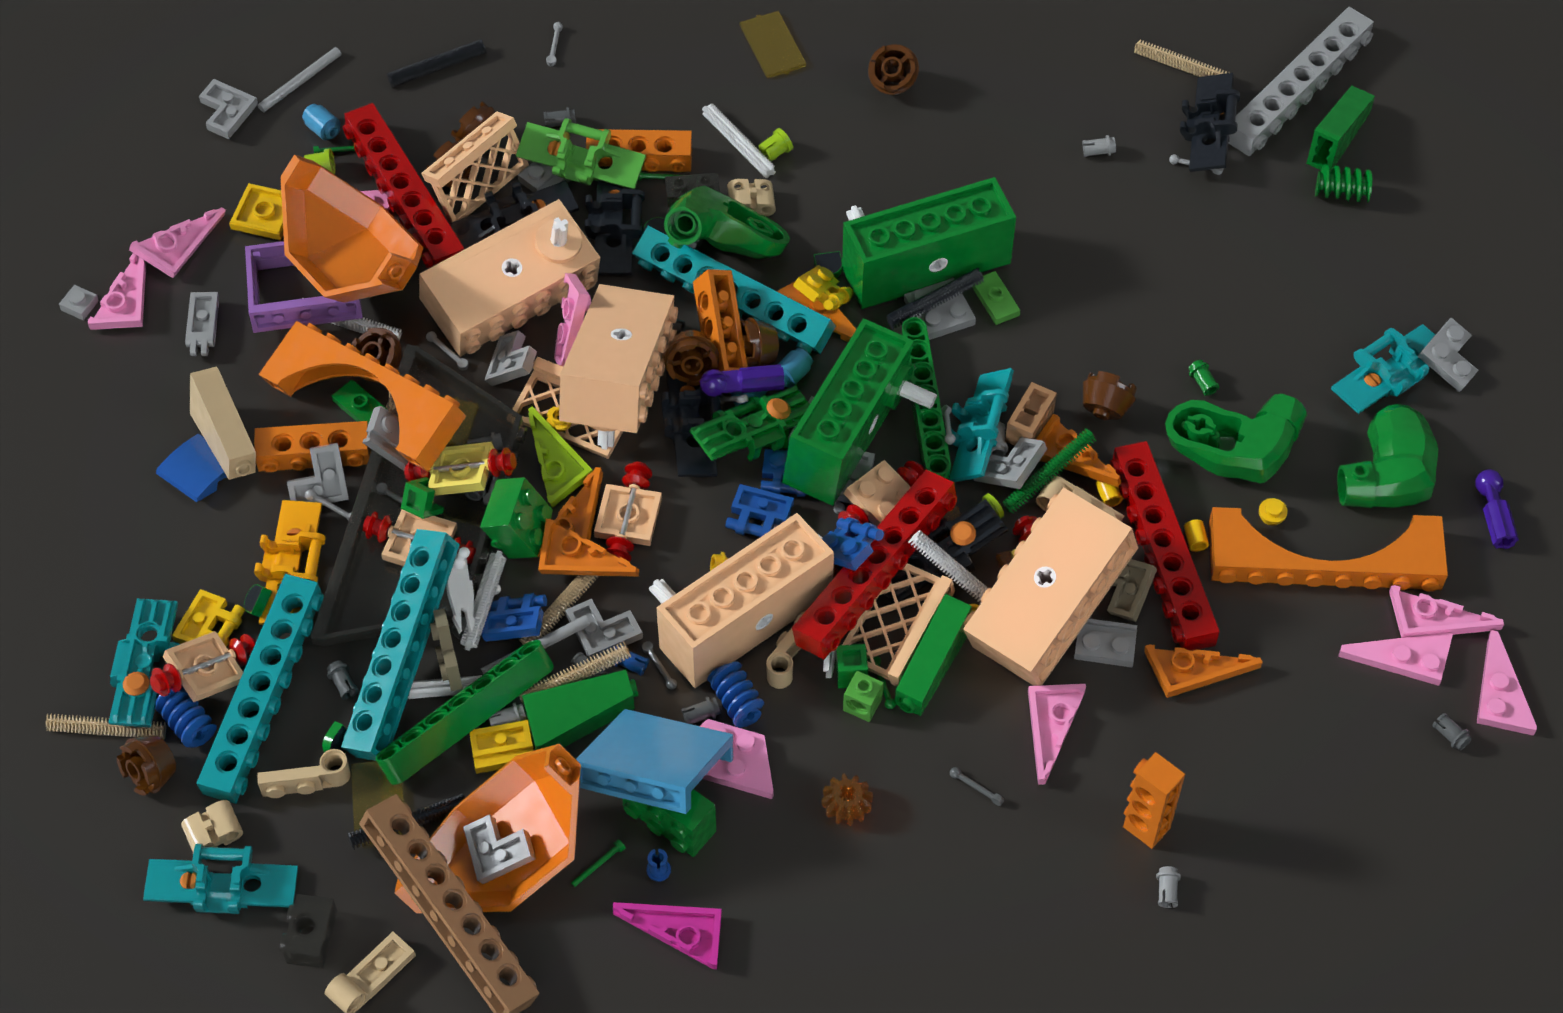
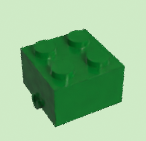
M525 477L498 479L495 482L480 528L492 540L491 546L500 549L509 559L538 557L543 542L546 519H551L553 509Z

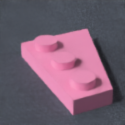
M565 273L564 283L569 285L567 298L562 297L561 301L564 323H560L558 326L554 354L556 363L563 367L583 323L585 311H588L591 304L589 293L577 275Z

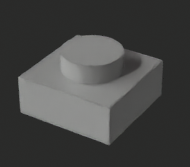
M74 285L59 303L61 311L84 320L99 300L97 294Z

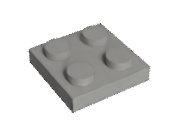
M954 278L904 294V302L907 305L931 291L948 284ZM959 293L958 296H953V299L950 297L951 300L947 298V302L939 303V306L936 304V308L928 309V312H922V315L919 313L920 316L917 317L926 323L929 340L975 325L976 318L963 294Z

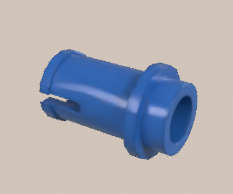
M629 650L631 658L629 657L625 661L622 660V662L614 665L615 667L620 665L642 676L647 669L649 659Z
M653 849L648 854L649 863L646 872L651 880L661 882L669 877L671 867L667 862V853L662 849H658L659 854L656 855L655 849Z

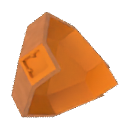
M294 154L281 175L285 256L325 298L344 303L403 290L418 266L424 247L382 205L318 163Z
M560 743L515 756L456 805L430 837L437 851L443 853L449 868L454 875L461 878L465 890L472 900L479 903L483 912H511L575 859L581 764ZM490 814L496 819L501 839L521 829L528 831L536 860L482 884L477 881L463 827ZM428 878L431 883L438 884L434 879ZM397 879L394 893L415 913H422L399 879ZM446 903L449 908L456 910L452 904Z

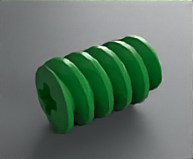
M1324 164L1321 171L1318 172L1315 197L1318 196L1321 190H1324L1325 198H1328L1331 191H1334L1336 199H1339L1343 192L1345 193L1346 201H1349L1352 194H1355L1357 202H1360L1363 195H1366L1367 203H1369L1373 185L1372 172L1367 169L1362 176L1360 168H1356L1351 175L1350 167H1345L1341 174L1338 165H1335L1330 172L1329 165Z

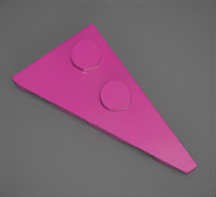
M613 902V915L709 968L717 969L722 909Z

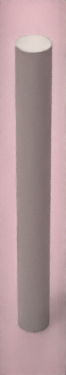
M334 47L258 104V108L263 113L340 57V50Z
M584 615L537 640H540L544 648H547L591 624L587 616ZM512 653L482 667L481 670L483 674L488 672L490 669H492L494 666L503 661Z

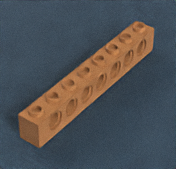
M395 794L367 809L359 825L493 1013H520L530 1007L540 994L535 981L526 975L519 965L517 956L505 946L497 928L490 925L483 915L479 903L472 900L465 890L461 878L454 875L447 865V860L443 853L437 851L430 841L427 831L422 826H419L412 816L410 807ZM393 829L399 830L403 835L395 833ZM411 854H416L420 860L413 858ZM428 878L434 879L438 884L431 883ZM446 903L452 904L456 910L449 908ZM464 928L470 929L474 935L468 934ZM482 953L488 954L492 960L486 959ZM500 978L506 979L510 985L503 984Z

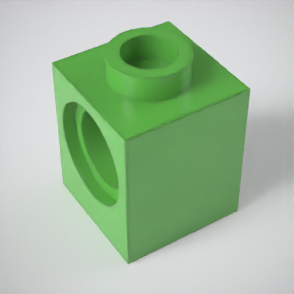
M856 671L844 693L843 711L870 722L882 701L884 682Z

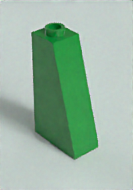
M1351 86L1315 129L1306 164L1319 170L1322 169L1324 164H1328L1331 172L1369 116L1375 96Z
M947 594L943 597L896 688V705L904 712L915 713L919 716L923 714L967 638L963 628L965 627L964 622L967 616L971 613V605Z
M622 670L522 695L524 710L535 750L559 743L566 747L610 723L624 709H635L634 697H638L635 680H629L627 671Z

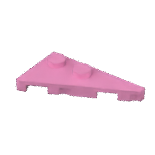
M222 207L217 210L213 209L205 212L201 218L193 221L188 219L171 226L168 230L156 232L153 234V237L138 243L136 240L131 243L129 251L174 278L224 217L226 210Z
M132 253L129 258V266L124 273L120 272L110 286L109 293L100 301L101 308L95 317L90 316L88 319L90 330L143 327L146 278L145 260Z
M1396 585L1391 586L1389 590L1401 638L1447 632L1454 635L1502 630L1504 626L1503 619L1496 618L1494 615L1485 612L1478 615L1463 610L1464 606L1442 599H1433L1426 594L1420 593L1419 596L1405 593L1400 591L1401 587Z
M1491 630L1488 635L1477 724L1534 736L1537 730L1535 720L1499 632Z
M1447 632L1345 644L1341 646L1338 657L1439 686L1453 633Z
M1086 684L1029 686L1028 688L1038 785L1046 784L1085 694Z

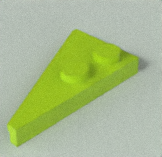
M531 406L528 409V418L534 436V444L541 466L547 499L553 508L581 486L584 479L593 470L538 411Z

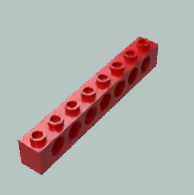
M371 103L344 113L346 125H343V131L348 140L352 139L354 142L357 156L364 158L367 172L370 176H375L380 193H386L388 196V205L393 213L397 212L399 215L400 224L424 247L421 256L427 268L433 267L463 251V245L375 105Z
M1144 441L1115 447L1113 459L1110 460L1109 464L1120 475L1121 483L1118 488L1122 498L1126 500L1128 505V519L1131 523L1134 522L1137 529L1135 531L1137 543L1144 548L1145 563L1154 565L1157 569L1153 585L1155 592L1161 594L1163 599V613L1166 619L1170 618L1174 642L1179 643L1180 648L1190 651L1216 646L1220 631L1148 442ZM1158 544L1165 545L1166 547H1160ZM1166 568H1172L1175 571H1169ZM1175 592H1180L1184 595H1178ZM1188 616L1193 618L1194 620H1188L1184 617Z
M927 469L922 473L877 526L878 529L883 530L884 537L882 540H874L870 544L874 552L856 571L843 567L794 624L792 631L796 646L824 660L831 651H835L838 648L845 634L856 626L860 616L865 610H869L872 607L875 598L882 590L888 588L895 574L906 566L908 559L918 547L914 548L915 543L911 546L913 541L908 543L912 536L918 530H921L923 534L928 536L932 530L934 531L938 528L945 514L955 507L957 496L953 481Z

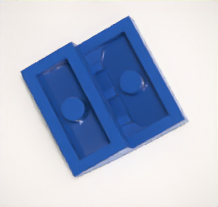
M196 434L184 442L156 469L157 475L196 503L217 491L218 482L227 477L206 440L200 434Z

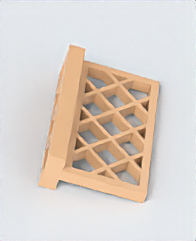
M498 111L495 112L422 172L424 180L432 185L449 223L468 217L486 201L484 193L492 191L494 195L529 166L527 160L517 158L519 162L512 168H508L511 155L517 153L520 144L514 128L517 126L514 117ZM507 135L506 148H500L501 139ZM490 149L487 164L480 163L482 154ZM498 151L504 152L501 167L494 165ZM472 165L469 178L463 179V170ZM479 166L486 168L482 182L476 181ZM493 169L500 170L497 181L491 184L490 179ZM452 180L450 194L446 195L442 187ZM460 182L467 183L464 197L457 196ZM474 185H480L479 196L471 199ZM455 201H462L460 211L454 215Z
M540 357L536 358L533 366L534 370L509 415L510 420L530 428L529 418L519 415L524 406L534 403L536 410L543 418L548 417L547 412L549 410L540 412L537 404L538 401L553 397L556 407H559L555 395L560 394V373L563 366ZM537 380L548 384L550 391L534 396L532 389ZM572 423L570 427L575 426V425H578V424ZM584 425L587 433L578 437L571 436L568 429L565 431L566 433L556 431L567 443L607 459L611 456L623 431L616 430L614 447H608L607 450H604L594 445L592 438L598 436V430L590 432L587 425Z
M908 563L902 569L906 571L908 579L895 584L890 583L888 588L882 590L879 594L891 592L895 603L878 609L876 603L878 595L873 603L875 610L871 611L872 607L869 610H865L858 619L856 626L848 633L842 644L852 645L864 640L868 651L866 652L867 659L870 658L871 663L867 661L868 671L890 680V683L896 687L902 679L945 594L953 596L955 592L952 579L943 575L941 578ZM926 580L934 584L930 592L917 595L915 583ZM911 585L914 597L898 602L894 590ZM917 603L919 608L918 614L915 617L904 620L900 608ZM897 609L901 621L884 626L881 614ZM878 616L881 628L865 633L862 626L865 620ZM903 627L906 634L903 641L890 644L887 632ZM884 634L887 646L871 651L867 639ZM890 652L892 660L887 669L875 665L873 657Z

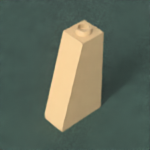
M213 367L190 373V415L226 476L230 480L255 473L256 451L219 369Z

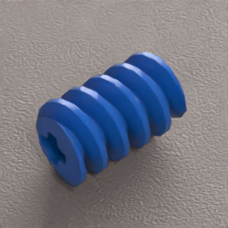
M737 661L716 668L708 675L707 680L711 683L712 689L716 691L718 699L722 701V706L727 710L728 716L733 719L734 726L743 728L754 724L761 717L762 712L760 709L764 706V701L761 698H757L759 692L756 689H751L753 683L751 680H746L747 673L740 671L742 665Z
M181 686L178 692H173L170 689L168 696L159 695L155 702V709L162 715L168 726L175 731L176 736L181 739L185 747L195 748L211 739L217 730V725L211 724L212 718L205 714L202 706H198V701H192L184 687Z

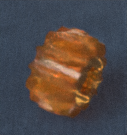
M845 773L842 775L841 781L832 777L830 786H825L823 789L822 806L827 808V817L836 816L835 822L837 825L843 819L847 820L849 826L853 824L854 818L862 822L865 816L864 813L871 812L872 805L870 802L873 801V793L868 791L869 785L867 781L859 783L857 774L852 780L848 779Z

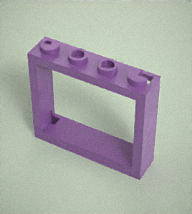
M284 241L245 246L248 308L253 333L292 328L296 321L307 326L308 323L316 325L363 318L361 299L343 303L319 296L260 304L258 270L294 266V264L285 256Z

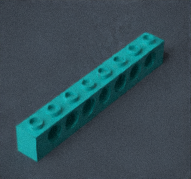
M650 226L646 228L632 253L639 260L637 263L639 266L650 272L653 268L660 271V276L671 283H674L675 280L683 283L682 288L694 295L693 281L707 269L732 270L734 287H738L736 299L740 318L745 315L748 318L751 317L773 325L779 339L785 342L791 339L797 342V348H801L809 354L812 351L821 354L836 328L831 319L687 245H683L681 249L676 248L668 242V235ZM669 252V258L666 261L660 262L661 255ZM692 264V268L688 273H682L685 265ZM761 299L758 307L750 309V303L753 300ZM784 311L781 319L777 321L772 320L775 312ZM807 323L804 331L800 333L795 332L798 324Z
M417 529L414 539L410 544V550L405 565L401 570L396 591L392 596L387 617L382 624L379 640L373 650L372 660L363 679L358 700L354 705L348 729L344 733L341 748L356 758L376 761V755L392 743L431 631L430 623H433L435 619L433 611L439 608L460 546L446 532Z
M289 574L284 575L196 784L203 795L220 800H228L236 804L239 796L245 793L248 785L247 776L250 769L257 765L259 759L258 750L260 745L269 736V723L273 714L276 715L280 709V697L284 688L287 689L291 683V670L294 663L299 662L302 656L303 641L312 632L313 617L316 611H320L322 608L324 595L318 582ZM294 608H302L297 613H290ZM291 633L288 638L279 639L283 634ZM273 659H281L277 664L269 665ZM262 685H270L266 690L258 691ZM259 711L256 716L247 717L250 712ZM248 737L243 744H235L238 739ZM237 764L233 770L224 771L228 765Z

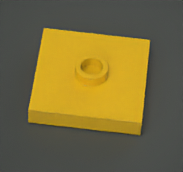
M248 183L229 223L230 228L236 231L281 240L284 234L281 190Z

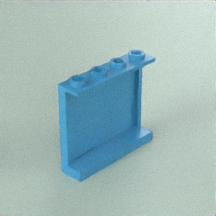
M624 709L576 758L581 764L580 788L686 814L691 809V791L719 759L728 762L733 761V734Z

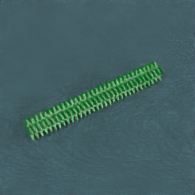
M1085 429L1069 445H1066L1061 452H1058L1053 459H1050L1045 466L1043 465L1037 473L1032 475V478L1030 477L1024 483L1021 489H1016V492L1014 491L1013 494L1008 496V499L1006 498L1002 502L1006 509L1013 514V510L1017 512L1016 508L1020 509L1018 505L1021 507V503L1025 505L1024 501L1028 502L1026 498L1029 500V496L1033 498L1032 494L1036 495L1034 491L1038 493L1037 489L1041 490L1040 487L1044 488L1043 485L1046 486L1045 482L1049 483L1048 480L1052 481L1051 478L1054 479L1053 475L1057 476L1056 473L1060 474L1058 470L1062 472L1061 468L1065 469L1064 466L1068 467L1066 463L1070 465L1069 461L1073 462L1071 458L1076 460L1074 456L1078 458L1077 454L1081 455L1079 451L1084 453L1082 449L1086 451L1084 447L1089 448L1087 444L1092 446L1090 442L1094 444L1092 440L1097 441L1093 433Z

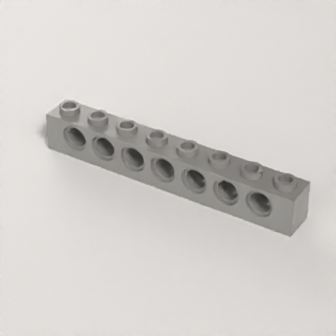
M1351 7L1343 11L1236 115L1235 122L1238 124V129L1236 133L1229 135L1230 142L1228 143L1248 156H1251L1257 149L1261 150L1272 134L1276 135L1282 128L1283 123L1287 119L1291 120L1296 115L1298 108L1302 104H1308L1313 94L1318 89L1322 90L1327 84L1328 79L1332 75H1337L1342 69L1343 64L1347 60L1351 61L1356 56L1358 49L1362 45H1368L1373 37L1371 31L1374 21Z

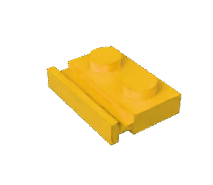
M528 720L474 729L469 733L476 774L500 770L515 756L533 751Z

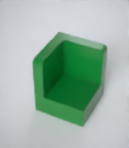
M424 477L406 482L401 504L402 510L424 519L442 514L444 507L433 502L435 490L428 487L429 478Z
M866 644L840 645L836 649L835 663L838 689L847 688L856 671L868 675Z

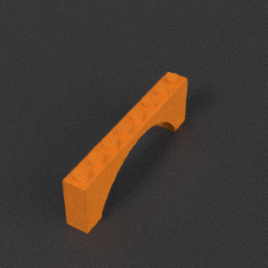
M296 321L263 367L259 376L270 386L290 397L295 391L307 385L333 377L359 376L381 383L391 393L398 413L400 428L399 444L395 449L407 461L429 472L466 418V415L458 408L460 403L449 395H446L444 398L439 396L440 393L430 385L420 386V382L409 374H405L404 377L399 375L400 372L387 363L385 366L380 365V361L368 353L365 356L361 355L360 350L349 343L345 346L342 345V342L330 333H327L326 336L323 335L322 331L315 325L308 323L306 326Z
M1212 507L1209 519L1211 581H1220L1222 583L1249 582L1255 585L1278 583L1283 586L1305 584L1311 587L1330 585L1339 588L1354 586L1367 589L1391 588V586L1396 585L1401 587L1400 590L1423 589L1430 592L1442 590L1448 576L1442 516L1413 515L1406 532L1384 549L1361 558L1328 561L1301 556L1276 545L1251 526L1242 516L1241 508Z

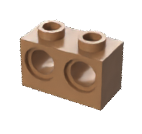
M1031 382L1007 423L1005 442L1015 446L1021 437L1036 440L1054 413L1057 393Z

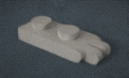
M218 292L190 293L185 344L186 347H190L191 356H197L198 347H201L202 356H208L209 347L215 346L220 299Z

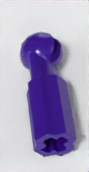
M781 364L745 367L730 371L711 369L706 371L700 379L702 391L712 397L732 392L751 393L783 390L785 386L784 370Z
M1484 470L1476 477L1475 487L1480 494L1487 498L1488 503L1483 508L1494 547L1496 549H1507L1515 546L1519 538L1510 506L1506 500H1501L1499 493L1503 488V478L1495 470Z

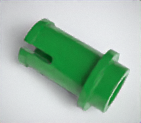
M1197 360L1189 366V376L1196 380L1205 396L1214 394L1220 388L1210 373L1207 362Z

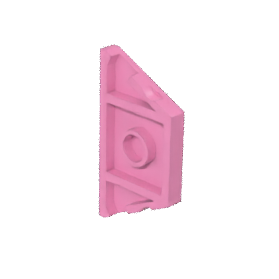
M710 719L701 724L700 727L733 734V761L728 762L719 759L703 779L772 799L774 790L765 736Z

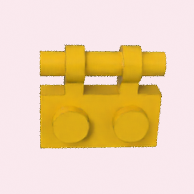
M820 265L798 277L793 284L796 289L812 302L820 301L826 310L838 309L842 304L849 302L853 295L851 287L837 286L840 281L834 277V274L829 269Z
M200 589L173 632V641L183 644L212 633L217 621H220L224 624L217 634L227 647L229 644L228 638L233 630L238 629L242 623L241 617L245 609L240 605H235L232 611L229 612L225 610L228 605L225 598Z

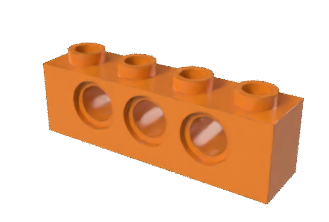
M608 129L611 130L610 145L646 155L641 171L691 172L692 131ZM586 137V149H589L592 145L598 146V140ZM604 157L599 161V167L611 166L613 160L609 157Z
M707 269L693 281L700 330L710 339L719 352V364L716 370L730 371L748 367L732 270Z
M368 421L255 428L254 449L256 451L258 472H276L277 470L291 469L300 471L306 468H313L310 448L338 443L339 447L344 446L339 448L343 466L358 467L371 464V448L362 443L363 439H366L368 435L366 432Z
M1157 752L1148 760L1143 758L1133 772L1136 777L1130 785L1132 791L1127 798L1129 805L1124 811L1126 817L1123 825L1127 831L1151 849L1171 828L1185 778V773Z

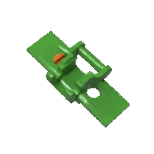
M568 118L563 120L560 130L527 122L516 153L517 158L553 167L552 174L557 177L586 185H591L593 180H600L629 189L636 188L646 159L645 154L610 145L611 130L604 129L602 131L572 123L571 119ZM569 133L598 140V146L592 145L589 149L575 146L570 140L571 136ZM604 157H609L613 160L611 167L608 169H601L599 167V161Z

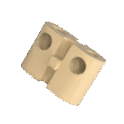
M734 179L727 184L729 197L765 217L775 213L776 206L771 181L755 179L754 183H749L748 179ZM738 184L741 185L739 188H734Z
M228 800L218 801L206 807V812L202 814L197 812L184 819L181 823L193 853L196 843L203 844V847L218 848L222 843L226 846L243 835L242 828Z

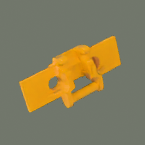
M282 500L275 541L269 540L267 535H261L260 547L264 550L262 564H255L254 574L260 581L266 582L265 588L271 590L272 594L262 616L259 618V625H264L285 574L318 582L316 573L321 546L325 544L326 540L323 534L317 533L322 503ZM309 550L305 573H298L302 552ZM294 608L290 613H297L302 608Z

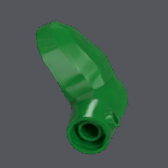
M707 186L696 187L681 195L679 200L671 206L664 221V229L669 237L668 242L680 249L683 245H689L698 240L705 239L713 247L722 251L733 252L756 259H765L782 254L790 241L788 233L778 223Z
M1285 394L1273 395L1256 414L1254 419H1250L1237 412L1224 410L1204 400H1190L1177 405L1168 414L1165 426L1171 445L1179 453L1217 476L1265 483L1279 470L1289 456L1294 442L1297 441L1307 412L1300 401Z
M1394 404L1386 406L1375 415L1367 431L1373 450V462L1363 461L1340 465L1338 469L1337 490L1342 506L1372 508L1373 506L1403 507L1427 501L1433 495L1436 483L1438 445L1428 421L1422 413L1407 405Z

